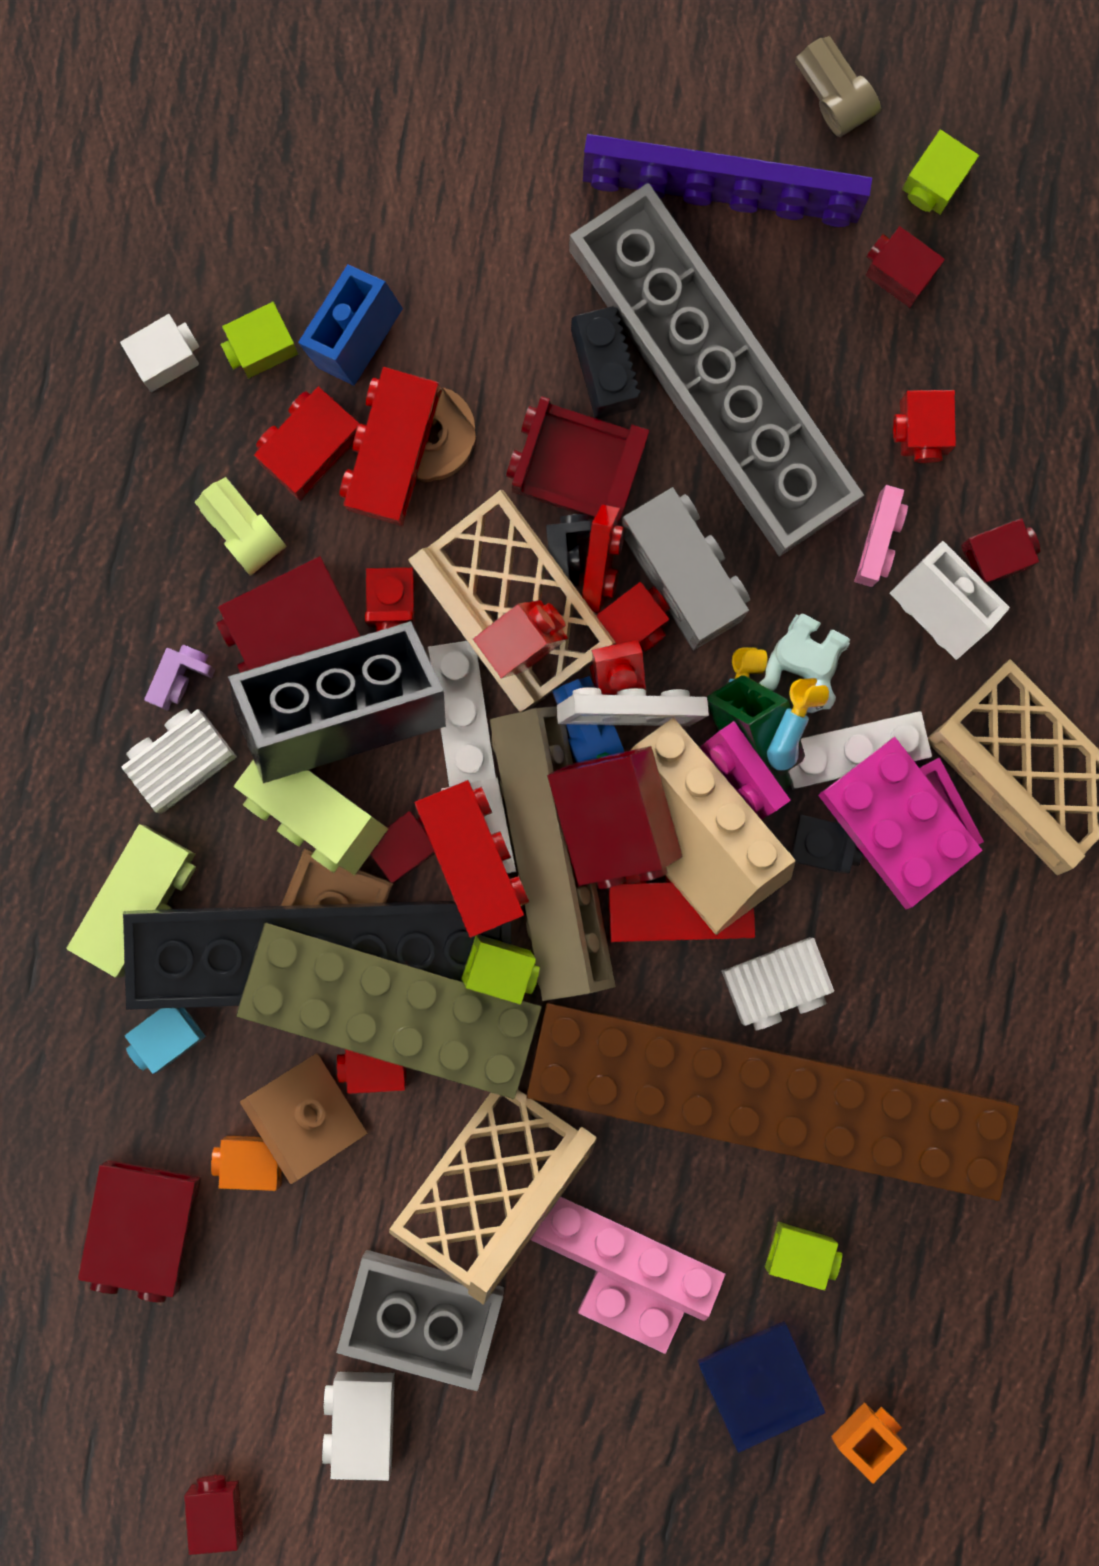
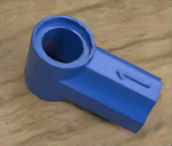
M590 676L577 679L553 690L552 693L557 705L572 696L573 691L576 689L595 688ZM566 724L570 736L568 738L575 762L594 759L603 752L609 755L624 752L614 725Z

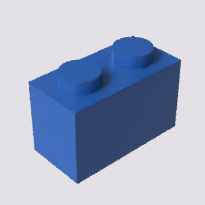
M348 264L298 343L318 369L355 386L403 310V307L386 281Z

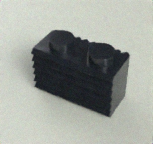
M611 306L572 317L571 332L595 419L635 409L639 403L641 391L637 389L636 373L632 371L633 363L630 362L631 355L627 353L628 345L625 344L626 336L622 335L623 327L620 326L621 318L618 317V309Z

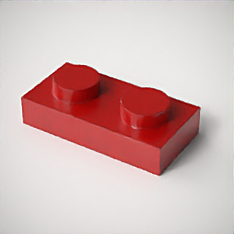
M601 505L592 522L582 598L591 610L599 613L606 597L613 598L615 595L619 570L612 569L614 554L620 555L625 536V527L618 526L620 508Z

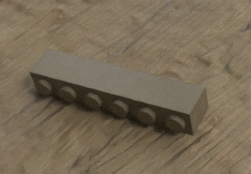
M557 707L534 708L490 719L492 730L491 743L497 756L501 777L500 791L505 800L510 825L509 838L515 851L518 876L530 902L525 904L527 915L526 928L532 942L534 957L536 958L535 963L540 967L537 983L541 989L542 1000L589 994L616 987L596 882L578 885L547 778L548 774L573 763L566 724H558Z

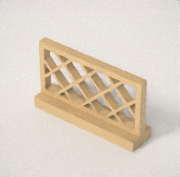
M499 490L429 547L422 548L408 559L519 712L532 709L545 699V696L593 661L591 650L611 646L616 643L504 490ZM499 505L510 519L508 539L484 536L486 516ZM477 523L475 534L465 533ZM517 530L526 542L516 541ZM457 538L475 540L471 568L455 566L444 551ZM483 542L507 545L503 572L479 569ZM515 546L531 548L538 557L536 577L512 574ZM545 568L554 580L544 579ZM460 572L470 574L469 583ZM479 575L502 578L499 606L484 604L477 596ZM511 580L535 583L533 601L541 600L543 585L560 587L567 596L565 613L561 615L566 623V626L562 628L566 636L569 638L571 623L588 625L600 641L586 653L568 650L569 639L560 645V649L555 648L549 654L559 655L556 676L544 685L532 671V666L525 672L501 679L473 641L475 636L496 621L489 611L498 612L497 619H499L512 609L507 607ZM573 606L582 618L572 617ZM567 656L578 658L565 668Z
M1009 659L943 725L938 727L928 737V742L1056 875L1074 869L1085 857L1084 854L1099 839V823L1097 819L1099 807H1097L1096 781H1099V774H1096V767L1099 769V749ZM1006 676L1020 689V706L998 705L997 685ZM988 695V704H979ZM1030 700H1031L1036 706H1030ZM970 712H988L989 737H974L960 722ZM998 713L1021 714V738H998ZM1030 714H1045L1053 722V739H1031ZM1063 734H1064L1069 740H1063ZM983 745H989V752ZM999 745L1021 746L1022 771H1007L999 763ZM1031 746L1054 747V772H1032ZM1063 748H1078L1086 756V773H1064ZM1016 779H1022V785ZM1032 779L1054 780L1055 805H1040L1032 797ZM1064 780L1087 781V806H1065ZM1049 813H1055V819ZM1065 813L1088 815V834L1079 843L1065 830Z
M517 1090L515 1099H507L519 1106L522 1122L496 1126L493 1108L502 1096L490 1093L389 1229V1233L469 1289L468 1294L483 1305L589 1158L597 1140L596 1136L583 1127L579 1131L533 1099L526 1098L527 1095ZM528 1113L535 1117L536 1120L529 1121ZM488 1118L489 1127L479 1128L484 1120ZM549 1127L564 1137L555 1150L535 1153L531 1130ZM524 1131L528 1154L502 1158L498 1135ZM491 1136L495 1159L468 1163L465 1146L470 1139ZM460 1154L461 1164L451 1166ZM547 1160L542 1169L538 1171L537 1162ZM530 1163L533 1181L529 1187L508 1191L503 1167ZM497 1168L501 1192L474 1196L470 1172ZM463 1173L467 1197L440 1201L437 1184L443 1176ZM432 1192L433 1203L423 1204ZM520 1198L514 1206V1208L511 1210L509 1200ZM503 1201L506 1219L501 1226L480 1229L476 1205ZM469 1206L473 1230L446 1235L442 1210ZM435 1211L439 1236L420 1239L405 1229L415 1214ZM493 1236L483 1249L481 1238ZM475 1239L478 1258L466 1272L450 1260L447 1244ZM441 1245L442 1254L431 1246Z

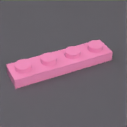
M562 1197L559 1198L531 1238L532 1241L702 1321H705L710 1316L725 1277L723 1272Z

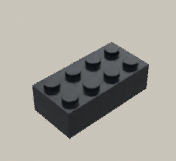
M411 621L228 676L234 713L263 784L446 727L444 690Z

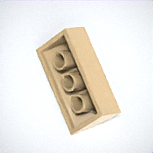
M673 717L638 742L631 750L652 746L682 852V858L667 866L668 874L666 876L714 934L717 935L791 880L796 860Z

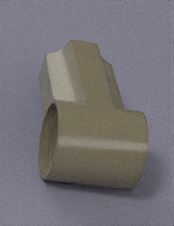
M830 36L817 39L796 56L795 63L819 98V107L823 118L836 136L842 137L881 112L880 101L871 84L863 76L857 77Z

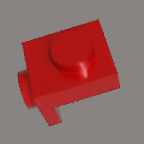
M638 640L591 650L593 665L590 666V675L595 688H600L602 695H617L618 691L637 688L646 690L643 652Z

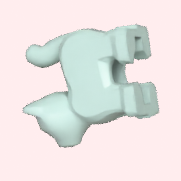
M796 614L788 628V633L778 641L774 651L771 653L767 662L765 678L759 684L771 691L775 690L783 670L802 676L804 679L816 678V686L826 685L828 687L829 698L824 706L808 707L807 712L814 713L821 709H830L836 700L830 682L835 674L838 659L841 653L847 650L850 639L835 630H831L824 642L819 644L810 638V633L817 631L821 623L805 614Z

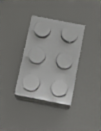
M672 487L624 516L621 526L625 527L624 539L652 585L670 607L668 611L694 651L742 622L749 611L746 603L750 601V597L739 578L734 576L730 579L721 566V562L725 560V557L716 540L711 535L704 538L695 522L700 519V516L690 498L686 494L679 497Z
M366 1250L361 1260L336 1353L478 1391L501 1307L504 1287L497 1286L483 1305L468 1294L469 1289L442 1270Z

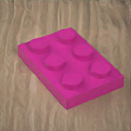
M896 737L887 741L818 795L905 909L913 907L983 851Z

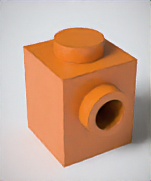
M865 1402L831 1436L837 1448L873 1484L907 1450L897 1435L902 1429L899 1423L883 1407L874 1412Z

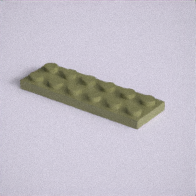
M264 923L236 1017L515 1099L542 1006L522 1001L521 1005L467 989L463 982Z

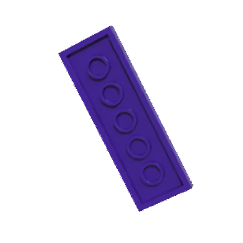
M587 134L583 163V182H590L591 186L597 190L613 192L617 191L619 187L638 190L649 183L659 199L668 194L681 196L685 202L698 206L710 205L711 201L730 204L729 207L732 210L744 213L756 212L757 208L776 211L778 217L790 220L802 219L804 215L822 218L824 224L835 227H845L850 225V222L858 223L869 199L872 177L593 134Z

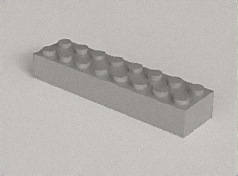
M649 183L570 235V253L607 307L614 306L618 309V317L621 318L620 326L623 327L633 345L779 557L858 504L864 494Z

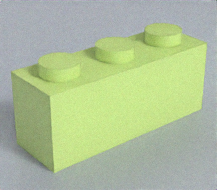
M253 759L233 786L248 797L243 806L264 821L272 815L281 822L277 829L280 834L299 847L304 841L308 842L316 848L311 857L333 873L340 866L355 875L388 830L387 827L309 770L263 784Z
M139 824L66 949L115 978L124 977L123 912L172 909V907L166 904L175 888L182 891L190 881L196 869V866L191 864L195 853L152 828Z

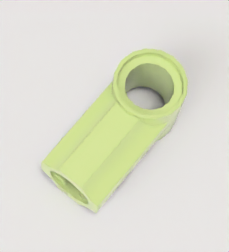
M226 477L211 484L195 501L201 513L226 540L224 545L250 576L287 547L261 514L256 515Z

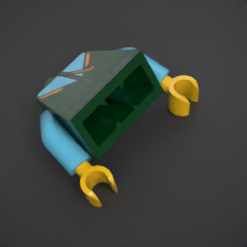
M739 648L732 656V666L736 672L735 679L730 678L728 684L707 696L708 708L719 731L733 721L737 724L779 785L785 790L793 782L789 770L803 762L805 758L800 738L809 721V718L806 716L808 707L824 706L829 698V689L826 685L816 686V678L799 679L793 682L790 687V699L794 706L791 709L787 699L749 678V674H761L765 671L767 667L766 651L758 650L757 648Z

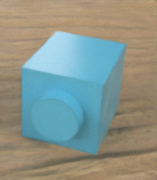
M163 1008L156 1011L125 1035V1038L131 1044L126 1048V1051L142 1071L149 1068L152 1074L163 1070L206 1036L185 1008Z

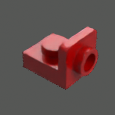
M413 567L366 568L367 612H365V622L368 627H376L377 632L410 621L415 626Z

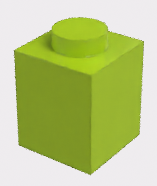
M940 129L909 174L902 190L908 193V199L918 208L927 212L933 210L941 215L971 171L979 155Z
M274 302L222 326L229 339L221 343L225 355L233 370L242 366L248 379L298 355L297 349Z
M476 935L462 981L467 989L521 1005L525 992L532 994L538 980L540 967L534 965L536 958L530 950Z
M778 1222L765 1268L770 1275L825 1291L828 1279L835 1281L838 1276L842 1262V1253L837 1251L838 1243L832 1237Z

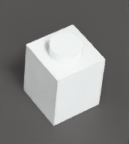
M170 314L120 342L150 392L157 390L199 365L192 351L200 346L187 324L183 323L177 327Z

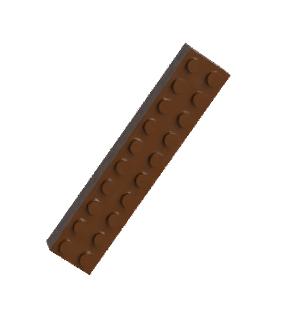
M549 1001L546 1002L526 1096L528 1099L1000 1201L1019 1110L1018 1105L1008 1101Z

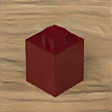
M899 226L891 238L882 234L866 257L872 263L865 276L911 308L938 272L945 259Z
M1022 518L973 536L961 545L969 567L987 585L1032 568L1039 563L1037 554L1041 552L1036 533L1031 527H1025Z
M408 811L387 827V832L370 853L392 884L397 883L435 854L421 818H416L411 811Z
M209 1475L198 1478L196 1480L197 1484H192L184 1496L189 1555L237 1551L243 1540L239 1480L226 1481L224 1475Z

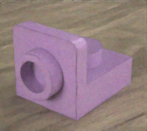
M185 645L181 646L179 652L166 648L144 700L167 711L172 702L179 704L189 682V678L183 676L186 668L209 678L213 677L215 669L205 664L208 655Z

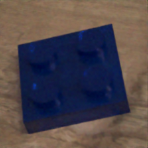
M784 1321L697 1360L738 1453L826 1413Z

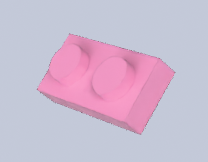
M886 485L879 493L854 582L873 587L879 581L880 576L888 577L895 555V550L888 549L893 531L900 533L908 509V505L901 504L904 493L903 489Z
M596 1271L578 1310L579 1314L666 1354L684 1314L683 1311Z

